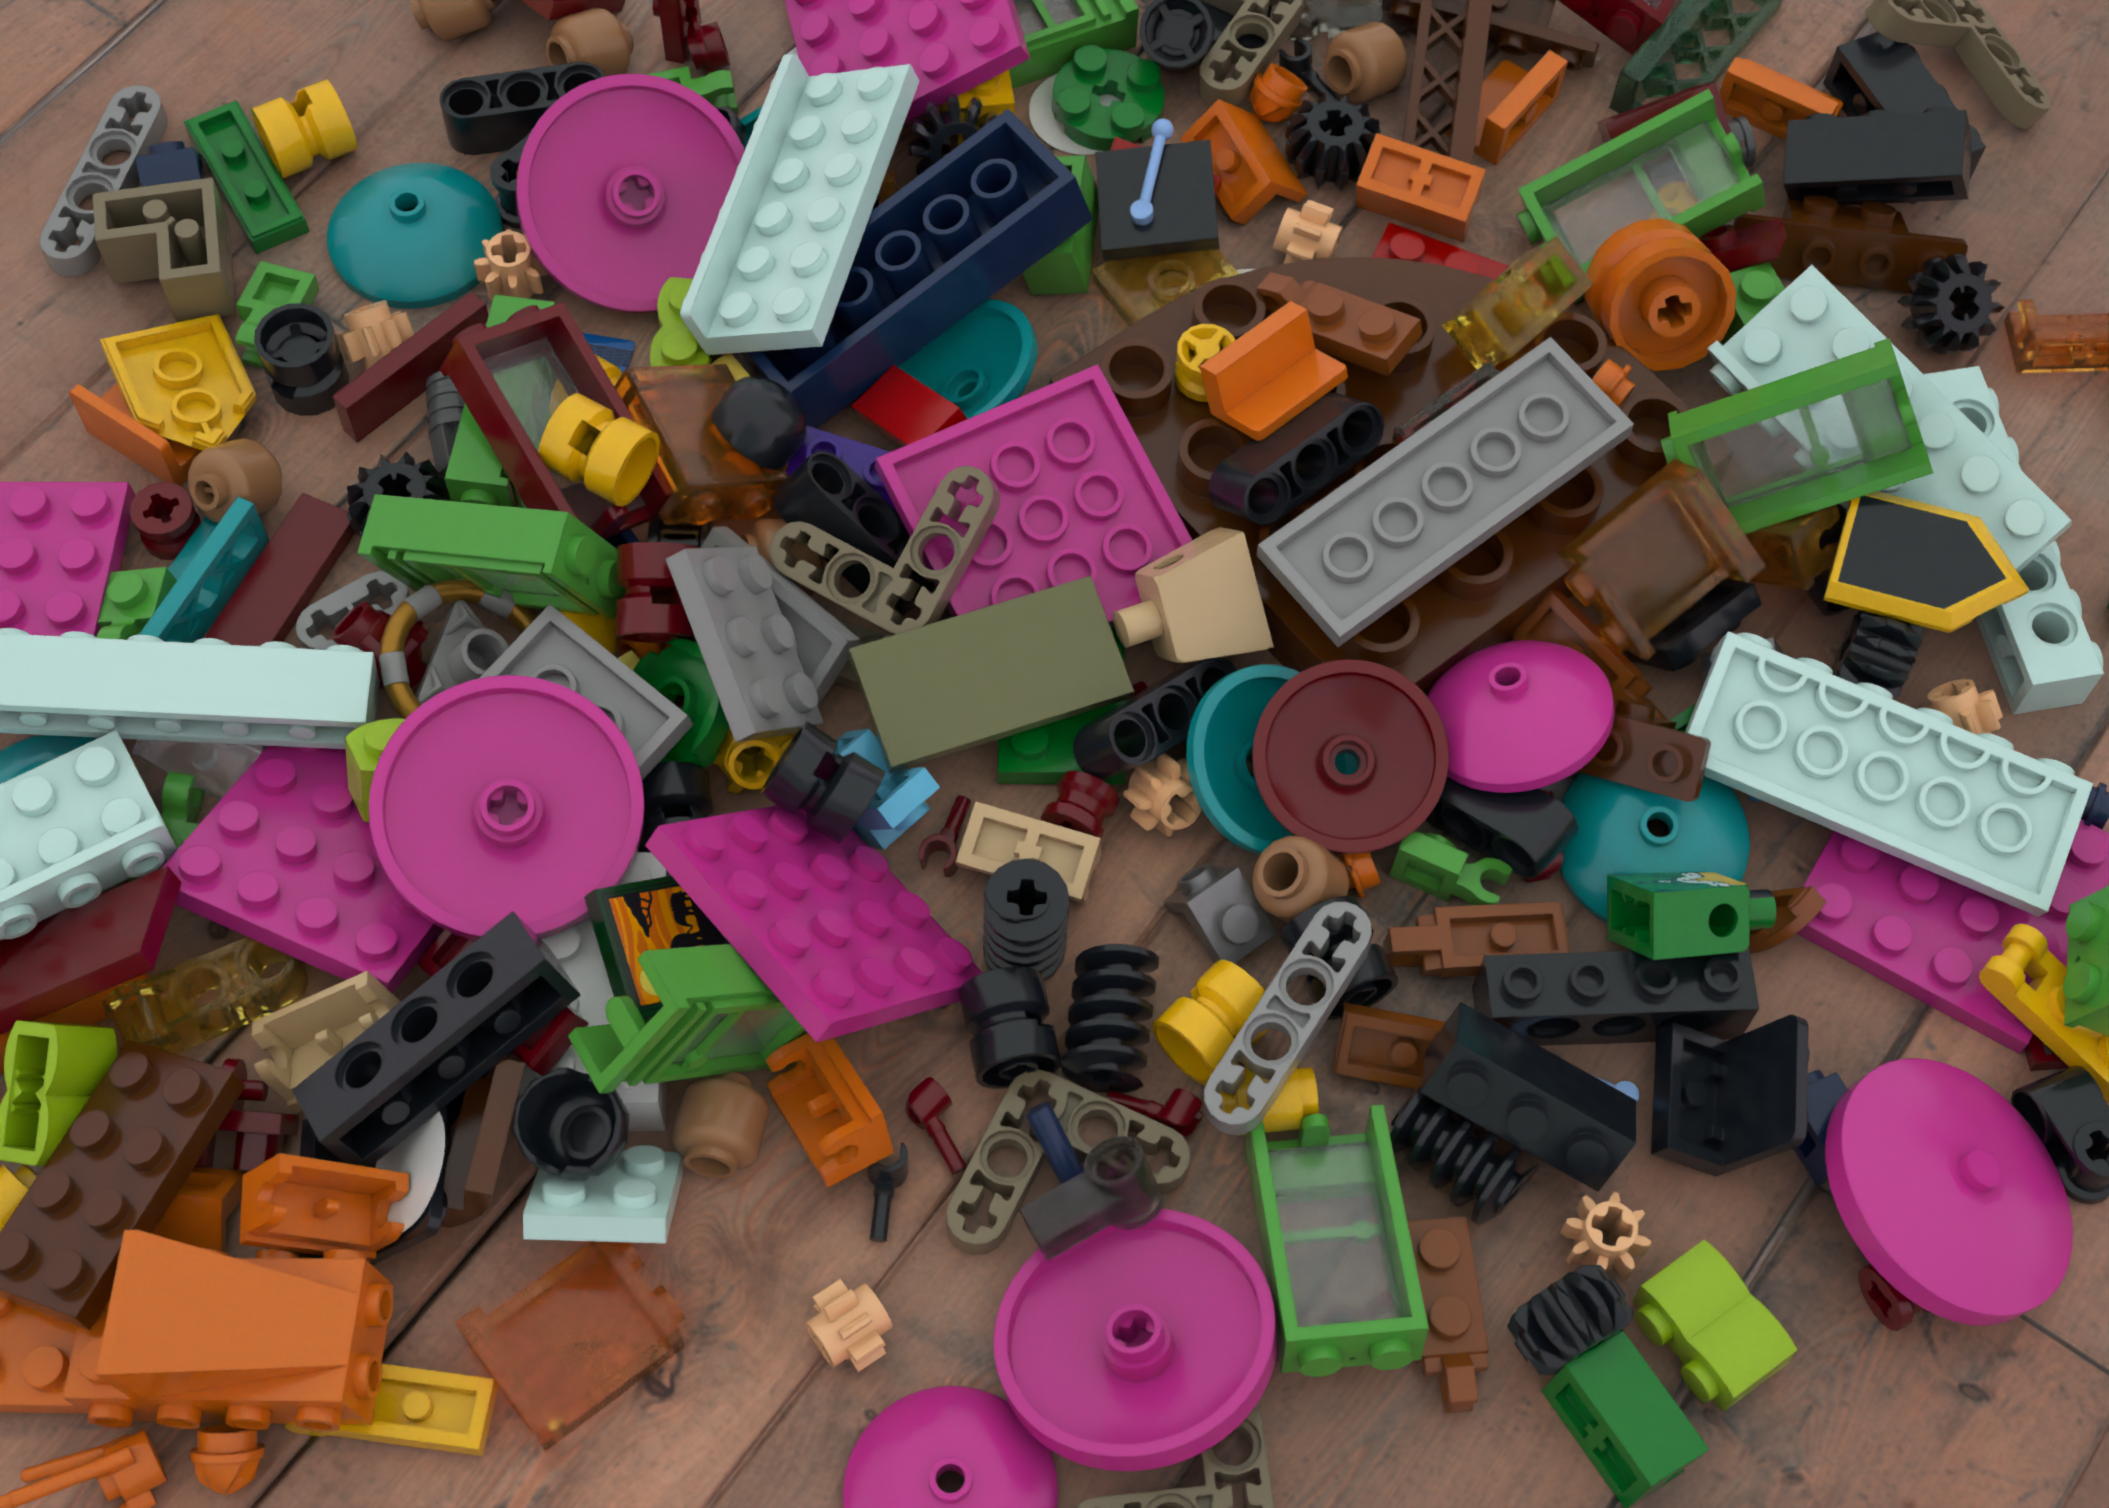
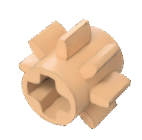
M1307 200V203H1304L1301 212L1289 207L1287 208L1273 245V249L1287 254L1283 264L1311 259L1333 258L1343 227L1329 222L1334 210L1333 208L1311 200Z
M506 229L505 232L496 234L490 240L484 239L482 241L485 258L474 260V266L478 281L485 282L488 296L491 300H493L494 294L529 299L535 293H543L540 276L548 275V273L534 256L523 234Z
M384 300L365 305L344 314L343 316L349 330L337 333L336 337L345 361L352 363L361 360L366 371L415 333L407 312L401 313V311L391 313L387 301Z
M1970 679L1953 680L1937 686L1927 695L1930 705L1921 707L1934 709L1948 715L1953 720V725L1974 734H1992L1991 731L2001 728L1999 719L2003 715L1994 690L1978 694L1974 681Z
M1165 752L1159 755L1157 759L1135 767L1129 780V789L1123 793V796L1136 806L1132 810L1130 817L1147 832L1156 827L1167 837L1172 836L1174 830H1181L1193 824L1202 810L1190 782L1187 760L1182 758L1176 762Z
M1613 1192L1608 1201L1597 1205L1589 1196H1583L1576 1207L1581 1219L1567 1218L1560 1231L1566 1238L1574 1239L1573 1249L1566 1259L1567 1263L1575 1264L1580 1262L1582 1265H1601L1605 1272L1615 1269L1623 1279L1628 1278L1635 1268L1631 1255L1644 1256L1651 1246V1240L1645 1236L1638 1235V1224L1645 1215L1644 1211L1637 1210L1632 1212L1628 1207L1620 1203L1619 1193ZM1598 1229H1604L1609 1232V1243L1614 1246L1602 1243L1603 1234Z
M838 1279L812 1297L815 1302L813 1307L818 1314L806 1321L805 1326L815 1345L833 1368L844 1360L848 1361L850 1359L857 1372L886 1354L883 1348L885 1342L881 1336L891 1330L893 1324L882 1303L867 1284L864 1283L852 1291L850 1289L848 1291L842 1280Z

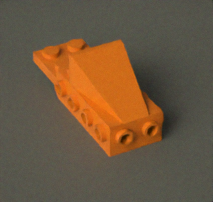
M124 1230L111 1297L91 1330L0 1297V1412L88 1414L87 1421L89 1423L108 1428H128L132 1426V1422H156L162 1426L176 1429H197L201 1426V1423H226L231 1427L244 1430H266L270 1428V1424L295 1423L300 1428L313 1431H336L340 1428V1425H372L376 1396L379 1393L382 1382V1357L387 1325L391 1320L393 1312L394 1285L367 1261V1257L364 1254L344 1249L327 1250L324 1252L322 1259L299 1258L298 1255L279 1249H261L256 1251L255 1258H234L219 1250L199 1248L140 1230Z

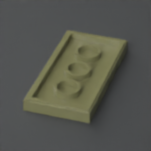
M1091 576L849 648L848 652L850 663L889 773L1130 699L1134 693Z

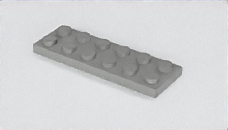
M1550 337L1258 544L1257 557L1337 647H1340L1631 435L1634 423Z

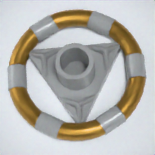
M451 579L425 585L401 601L400 605L391 615L382 636L379 663L383 687L393 707L402 719H406L419 706L438 693L455 685L479 679L509 647L503 636L494 630L484 627L466 603L476 604L507 619L521 634L537 616L529 608L515 604L514 598L510 593L503 590L500 599L483 593L484 590L468 579ZM454 603L449 610L415 696L410 687L404 653L407 636L413 625L443 604Z

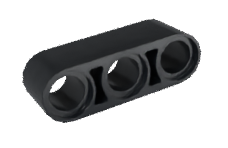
M575 62L454 80L444 87L440 93L439 100L449 142L457 152L465 155L508 151L529 134L546 110L560 97L586 82L605 77L603 71L596 65L587 62Z
M1328 392L1264 440L1256 441L1253 439L1223 460L1214 469L1210 478L1208 489L1210 500L1216 508L1223 512L1258 525H1270L1371 454L1383 437V415L1378 407L1369 402L1335 392Z
M817 451L810 455L776 489L774 494V505L777 512L787 524L799 521L811 524L892 568L895 567L910 539L898 512L843 460L826 451ZM838 549L834 550V555L839 552ZM852 564L841 574L861 594L867 590L870 583V573L865 565ZM914 570L908 579L915 581L920 586L910 601H904L900 598L896 603L895 610L902 616L916 605L915 598L922 586L930 591L936 588L933 582L926 580Z
M1217 657L1205 659L1169 674L1084 725L1077 732L1073 742V753L1077 764L1083 772L1102 780L1150 762L1188 738L1192 717L1203 696L1217 681L1237 671V669L1227 659Z
M1448 776L1438 803L1425 820L1484 856L1504 861L1512 868L1513 873L1526 879L1538 877L1578 834L1579 829L1571 811L1562 802L1539 788L1512 793L1488 792L1462 785Z

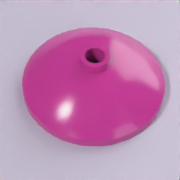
M1510 641L1481 649L1448 669L1436 681L1427 695L1441 718L1447 736L1449 749L1447 776L1462 785L1488 792L1512 793L1534 790L1551 785L1572 775L1590 762L1603 747L1610 735L1615 717L1612 690L1607 677L1599 666L1590 658L1572 648L1544 641Z
M942 1386L924 1389L905 1396L884 1409L866 1427L856 1442L847 1463L843 1484L844 1508H1057L1058 1503L1057 1475L1049 1449L1029 1433L1016 1417L1007 1401L979 1389L961 1386ZM946 1471H955L963 1477L964 1484L960 1490L954 1493H947L938 1487L936 1483L938 1477Z

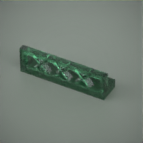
M1683 0L1621 69L1609 108L1620 114L1642 106L1643 104L1641 103L1646 98L1669 96L1704 82H1717L1730 67L1735 57H1738L1781 8L1783 0H1750L1761 6L1758 12L1735 13L1731 0ZM1727 30L1731 43L1729 45L1706 46L1703 33L1704 31ZM1699 63L1702 76L1700 78L1677 80L1674 66L1676 64Z

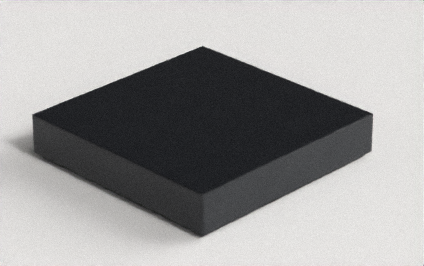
M1210 140L1164 145L1150 202L1153 206L1154 218L1147 225H1137L1132 221L1130 207L1132 203L1140 198L1152 146L1095 152L1101 249L1104 261L1220 249Z

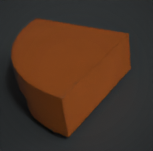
M1813 886L1771 891L1776 902V921L1771 929L1750 930L1749 950L1751 954L1771 949L1791 938L1819 913L1826 904V901Z

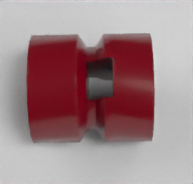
M635 542L618 546L617 584L626 589V595L616 601L617 639L643 643H666L674 639L696 641L666 558L685 548L698 547L670 542ZM651 594L666 595V603L652 604Z

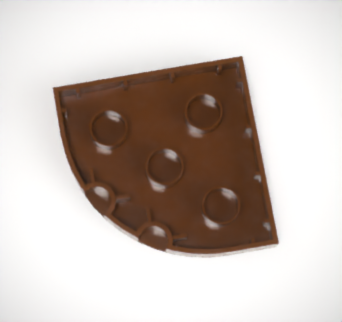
M1345 257L1311 259L1268 266L1231 277L1214 279L1201 288L1180 296L1143 317L1051 377L1049 381L1050 385L1098 364L1192 540L1219 527L1244 532L1274 646L1267 650L1282 666L1302 672L1318 664L1335 660L1370 661L1389 667L1415 683L1426 696L1436 681L1448 669L1465 657L1486 647L1514 640L1512 634L1550 590L1559 589L1569 599L1590 584L1593 580L1587 568L1586 559L1592 549L1664 496L1669 495L1681 498V492L1689 489L1683 472L1672 475L1663 451L1661 439L1671 436L1667 413L1677 410L1679 414L1691 410V408L1653 372L1622 346H1616L1613 339L1605 335L1602 328L1589 317L1568 312L1535 294L1498 280L1447 266L1403 259ZM1269 272L1293 277L1300 285L1305 280H1313L1317 284L1320 282L1419 318L1422 326V336L1388 376L1327 354L1345 364L1348 378L1330 392L1369 402L1378 407L1383 415V437L1371 454L1270 525L1252 523L1223 512L1214 506L1210 500L1208 490L1214 469L1223 460L1252 441L1253 438L1212 415L1208 402L1188 398L1178 389L1175 383V364L1177 362V344L1182 333L1190 327L1199 324H1215L1225 328L1237 340L1269 317V315L1265 314L1266 305L1264 298L1256 289ZM1551 337L1591 379L1608 359L1623 369L1627 364L1632 367V371L1627 379L1636 386L1620 408L1634 423L1631 435L1340 647H1337L1257 557L1258 544L1402 443L1406 432L1426 418L1427 424L1450 409L1451 400L1473 385L1475 391ZM1719 435L1704 441L1721 483L1735 449Z

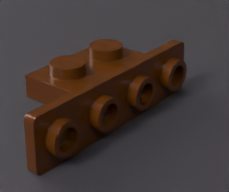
M1381 0V8L1389 12L1391 19L1405 25L1417 26L1421 0ZM1433 0L1432 7L1446 23H1449L1464 12L1466 0ZM1556 0L1492 1L1488 40L1495 41V47L1503 52L1524 56L1527 54V51L1545 55L1551 50L1568 61L1566 70L1577 71L1580 70L1581 66L1593 68L1599 43L1548 28ZM1462 27L1454 32L1460 40Z
M1808 195L1804 197V201L1786 200L1782 221L1787 238L1777 260L1771 261L1770 264L1778 277L1796 279L1809 266L1813 265L1830 283L1913 293L1905 278L1909 277L1912 273H1923L1922 263L1930 258L1937 257L1944 260L1951 254H1963L1966 256L1968 245L1964 239L1909 233L1901 212H1897L1894 207L1885 203L1864 202L1861 207L1839 205L1836 200L1826 196ZM1743 214L1734 219L1733 226L1736 230L1778 219L1779 217Z
M1619 698L1617 707H1615L1613 727L1608 739L1595 757L1577 772L1682 801L1692 802L1699 798L1711 742L1706 737L1675 730L1676 722L1655 717L1657 707L1654 705Z

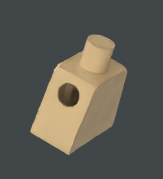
M1222 527L1213 529L1139 569L1135 573V581L1141 603L1113 613L1116 634L1125 648L1152 640L1157 656L1175 663L1249 653L1274 647L1243 531Z

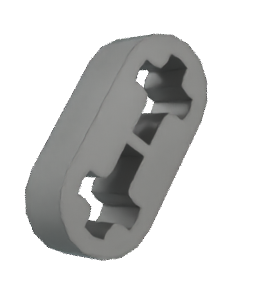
M375 571L360 577L311 604L301 612L296 623V632L303 649L326 650L330 646L338 645L332 639L327 641L324 636L318 634L317 630L328 625L334 631L339 622L354 607L364 601H367L376 610L380 609L392 615L401 601L410 596L407 586L385 571ZM382 595L387 601L391 600L393 605L382 610L378 604H373L372 600Z

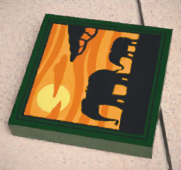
M672 876L594 889L584 896L614 997L629 996L634 1001L644 1020H651L663 1007L662 1002L637 960L645 950L730 944Z

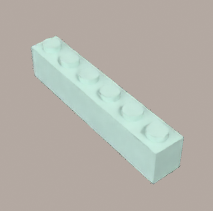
M0 628V733L100 738L117 730L122 739L345 749V736L362 725L376 720L380 680L374 652H363L349 645H334L326 650L296 648L291 644L277 641L266 642L261 646L231 645L228 642L214 638H202L194 643L164 642L162 639L150 635H134L127 640L97 638L89 633L79 631L65 632L61 636L30 635L23 630L15 628Z

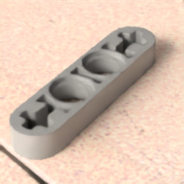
M140 85L125 87L110 100L41 232L39 240L41 249L50 268L55 273L66 277H76L86 274L99 262L102 255L95 241L94 210H83L78 207L84 198L93 195V193L137 187L140 178L135 157L150 154L149 146L160 142L168 123L160 96L154 89ZM129 116L135 117L132 123L130 122ZM126 150L131 153L127 161L122 164L108 166L102 163V159L112 151ZM77 238L81 244L80 246L74 245ZM64 248L66 249V251L61 252L60 249Z
M1333 902L1323 906L1315 914L1208 1079L1204 1089L1205 1113L1210 1123L1220 1132L1229 1135H1243L1254 1130L1263 1121L1363 964L1371 947V922L1367 914L1357 905L1348 902ZM1344 924L1353 927L1352 939L1355 944L1345 940L1340 943L1332 956L1331 967L1322 960L1329 948L1330 932L1327 928L1339 931ZM1333 969L1340 970V972L1336 973ZM1300 975H1312L1323 982L1326 992L1319 1002L1312 1005H1301L1289 997L1286 991L1288 984ZM1266 1029H1276L1288 1037L1291 1047L1284 1057L1278 1060L1267 1061L1254 1053L1251 1047L1253 1038L1259 1032ZM1238 1062H1242L1247 1069L1256 1075L1247 1089V1103L1251 1108L1246 1110L1243 1107H1236L1231 1114L1223 1112V1097L1220 1093L1224 1091L1233 1095L1237 1092L1245 1079V1067L1237 1065ZM1260 1077L1270 1080L1269 1083L1265 1084Z

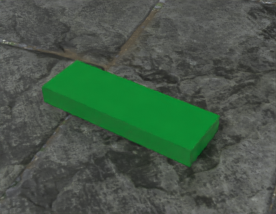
M237 100L183 121L190 139L201 154L203 162L255 254L310 232L304 215Z

